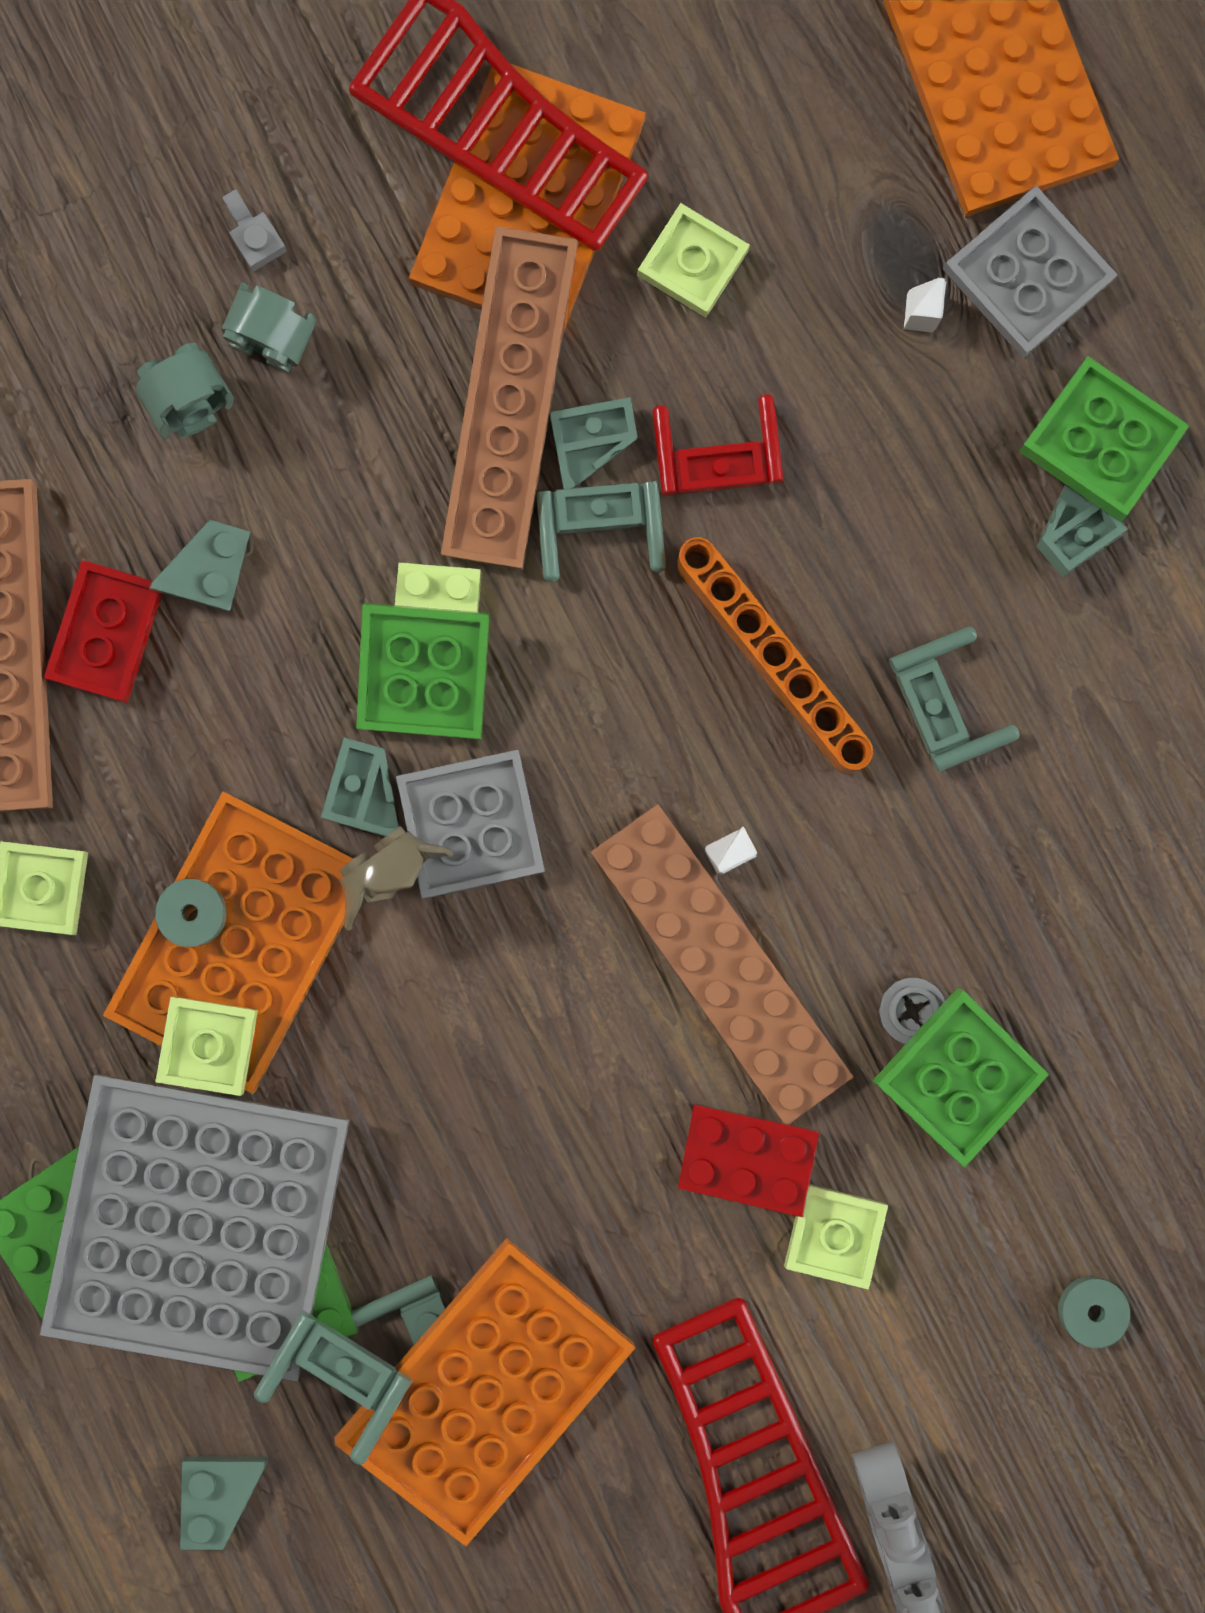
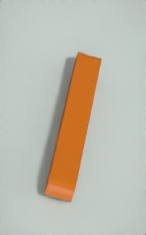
M701 537L687 540L681 546L677 560V568L682 578L833 767L845 774H853L866 767L873 756V746L867 736L714 545ZM691 552H699L706 557L708 564L703 568L695 569L687 564L685 557ZM716 584H726L731 588L733 597L727 601L717 600L713 596L711 588ZM743 615L752 616L758 623V631L754 633L743 632L737 625V619ZM768 647L778 648L784 655V663L779 666L769 665L763 657L764 649ZM794 679L805 681L809 686V696L803 699L793 696L789 690L790 681ZM826 711L833 715L835 719L834 730H821L815 721L816 713ZM851 743L859 748L861 759L858 764H850L844 760L841 751L844 744Z

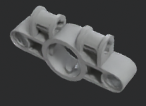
M891 1441L851 1454L866 1505L872 1534L886 1573L897 1613H945L936 1583V1574L894 1442Z

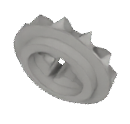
M906 978L896 981L882 996L879 1014L883 1028L896 1041L904 1044L921 1027L911 1018L898 1021L897 1018L901 1017L902 1013L906 1011L903 996L910 1000L912 1004L925 1003L927 1001V1004L922 1006L923 1009L918 1012L919 1021L922 1026L945 1002L942 993L935 985L920 978Z

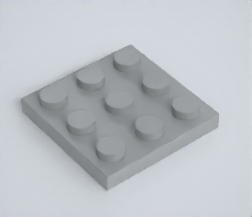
M1037 186L1032 188L948 260L943 267L945 273L1022 358H1025L1118 276Z
M519 750L396 776L407 831H410L415 837L427 843L449 848L454 854L451 858H429L422 864V869L417 876L422 899L545 873Z

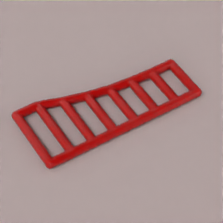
M408 0L349 85L351 96L593 251L601 249L648 179V173L643 167L608 146L540 94L509 63L464 6L455 0ZM428 3L447 16L393 94L387 99L369 86ZM460 27L474 47L424 120L421 121L403 108ZM487 60L500 75L501 79L457 143L438 132L437 129L483 62ZM512 91H515L530 108L490 165L471 153V151ZM544 118L562 133L524 187L505 175V173L540 121ZM574 143H576L594 157L558 209L539 195ZM607 166L627 177L628 180L594 230H591L573 217Z
M739 1297L734 1298L657 1333L653 1337V1345L673 1389L700 1466L710 1512L718 1596L723 1613H742L738 1603L840 1557L850 1580L779 1613H824L867 1593L870 1588L867 1575L745 1300ZM732 1318L735 1319L744 1339L743 1342L682 1369L673 1345ZM752 1357L762 1381L698 1409L690 1385ZM765 1398H770L779 1418L778 1421L712 1451L704 1426ZM787 1437L797 1460L726 1493H722L717 1468ZM805 1477L813 1495V1501L729 1539L726 1512ZM823 1518L832 1540L734 1585L733 1557L815 1519Z

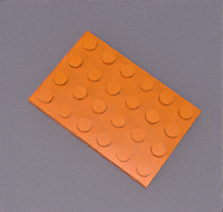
M883 0L965 218L1021 199L1035 186L1044 191L1114 167L1119 161L1117 151L1058 0Z
M511 64L540 94L608 146L631 159L645 122V112ZM492 66L470 122L501 79ZM512 91L471 151V153L490 165L530 108L515 91ZM543 118L505 175L525 187L562 132ZM574 143L539 196L559 209L594 156ZM454 162L413 265L409 281L411 285L482 310L496 226L574 238ZM607 166L573 218L589 229L594 230L615 199L624 176ZM578 242L564 331L595 251Z
M222 791L174 881L175 883L184 879L202 880L218 889L227 907V918L222 931L214 940L205 945L183 947L170 942L164 937L158 928L155 917L103 1016L162 1046L170 997L176 996L257 1009L258 1015L245 1084L246 1091L251 1094L255 1093L344 924L345 896L340 882L343 876L339 870L354 858ZM190 905L185 910V917L189 921L195 920L198 910L194 905Z
M506 1238L396 1365L395 1370L408 1375L413 1381L367 1461L361 1466L466 1547L636 1347L632 1340ZM361 1406L334 1437L335 1445L350 1456L351 1451L375 1411Z

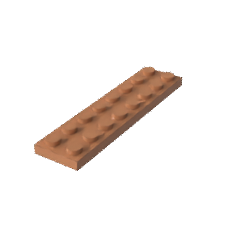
M495 227L441 549L442 557L519 570L524 568L578 248L577 239Z
M32 479L0 481V812L52 809L47 680L44 678L46 660L37 483Z
M659 804L590 852L782 1123L790 1124L853 1078L851 1072Z

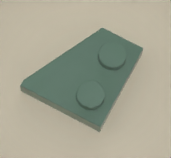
M630 397L549 412L563 489L575 488L638 439Z
M1065 484L1036 547L1063 578L1120 538L1128 528L1123 522H1119Z
M209 520L150 584L149 590L229 612L250 531Z
M343 738L320 818L382 836H387L399 827L385 750L383 748Z
M186 1456L182 1461L180 1550H223L255 1486L268 1464V1457Z

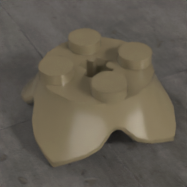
M400 826L374 845L378 852L377 854L370 857L364 851L339 870L343 876L340 882L345 896L344 926L347 931L352 929L354 918L362 906L368 902L391 899L397 890L411 888L425 861L436 857L451 858L454 855L452 851L446 847L427 843L415 837L410 831L405 833Z

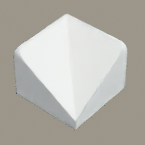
M937 278L909 290L906 300L904 330L932 333L936 330L943 318L946 289L945 278Z
M744 827L707 845L705 848V852L716 873L720 875L757 857L756 854H758Z

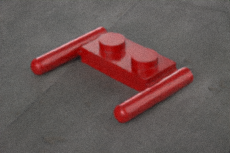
M763 394L758 398L762 443L760 441L681 449L678 452H673L669 410L664 405L656 406L652 413L662 495L689 494L784 482L774 397L770 394Z

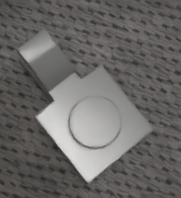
M236 189L222 197L228 211L238 225L229 234L253 272L287 252L284 243L264 211L252 217Z

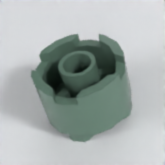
M241 282L221 329L224 333L223 338L229 341L228 346L247 356H251L253 351L261 353L267 359L266 363L282 372L289 373L292 366L297 367L317 322L316 317L310 312H306L303 318L294 313V302L255 285L252 292L247 284Z
M187 343L181 346L175 352V355L161 362L151 360L137 370L140 380L136 385L135 393L163 439H168L172 432H177L180 438L196 434L217 422L214 413L223 405L226 409H230L233 405V395L208 353L200 350L197 343Z

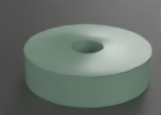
M184 879L171 884L163 891L156 905L155 917L159 930L170 942L183 947H198L211 942L220 934L226 922L227 907L222 894L210 883L196 879ZM190 905H194L198 910V915L193 921H189L185 917V910Z
M1085 1276L1074 1280L1064 1289L1058 1304V1315L1064 1330L1078 1343L1090 1348H1104L1116 1343L1125 1334L1130 1322V1307L1124 1293L1117 1286L1101 1277ZM1099 1305V1315L1096 1318L1090 1319L1088 1316L1090 1307Z

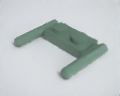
M658 482L584 487L536 493L543 577L546 581L555 582L560 577L556 533L569 534L636 528L646 525L650 569L656 573L666 569Z
M970 626L889 658L890 666L896 674L898 685L937 773L1016 741L1020 735L1016 726L1009 725L975 740H969L970 736L939 664L934 658L974 642L977 638V633Z
M430 1275L351 1311L354 1324L356 1327H359L400 1308L401 1316L415 1345L446 1309L447 1305L439 1291L434 1276Z
M302 1311L254 1391V1397L260 1403H267L292 1361L295 1360L296 1364L368 1410L372 1409L375 1411L350 1453L352 1462L362 1465L367 1461L413 1380L324 1322H319L313 1315Z

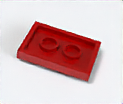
M82 560L44 678L79 690L128 703L162 597V593L149 590L150 584L153 581Z
M694 1104L678 1188L803 1217L820 1131Z

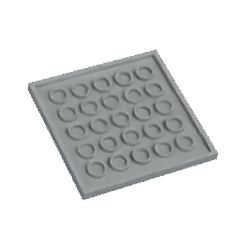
M94 1075L40 1335L264 1375L302 1311L311 1315L313 1313L350 1119L112 1076ZM293 1360L282 1379L298 1381L302 1367Z

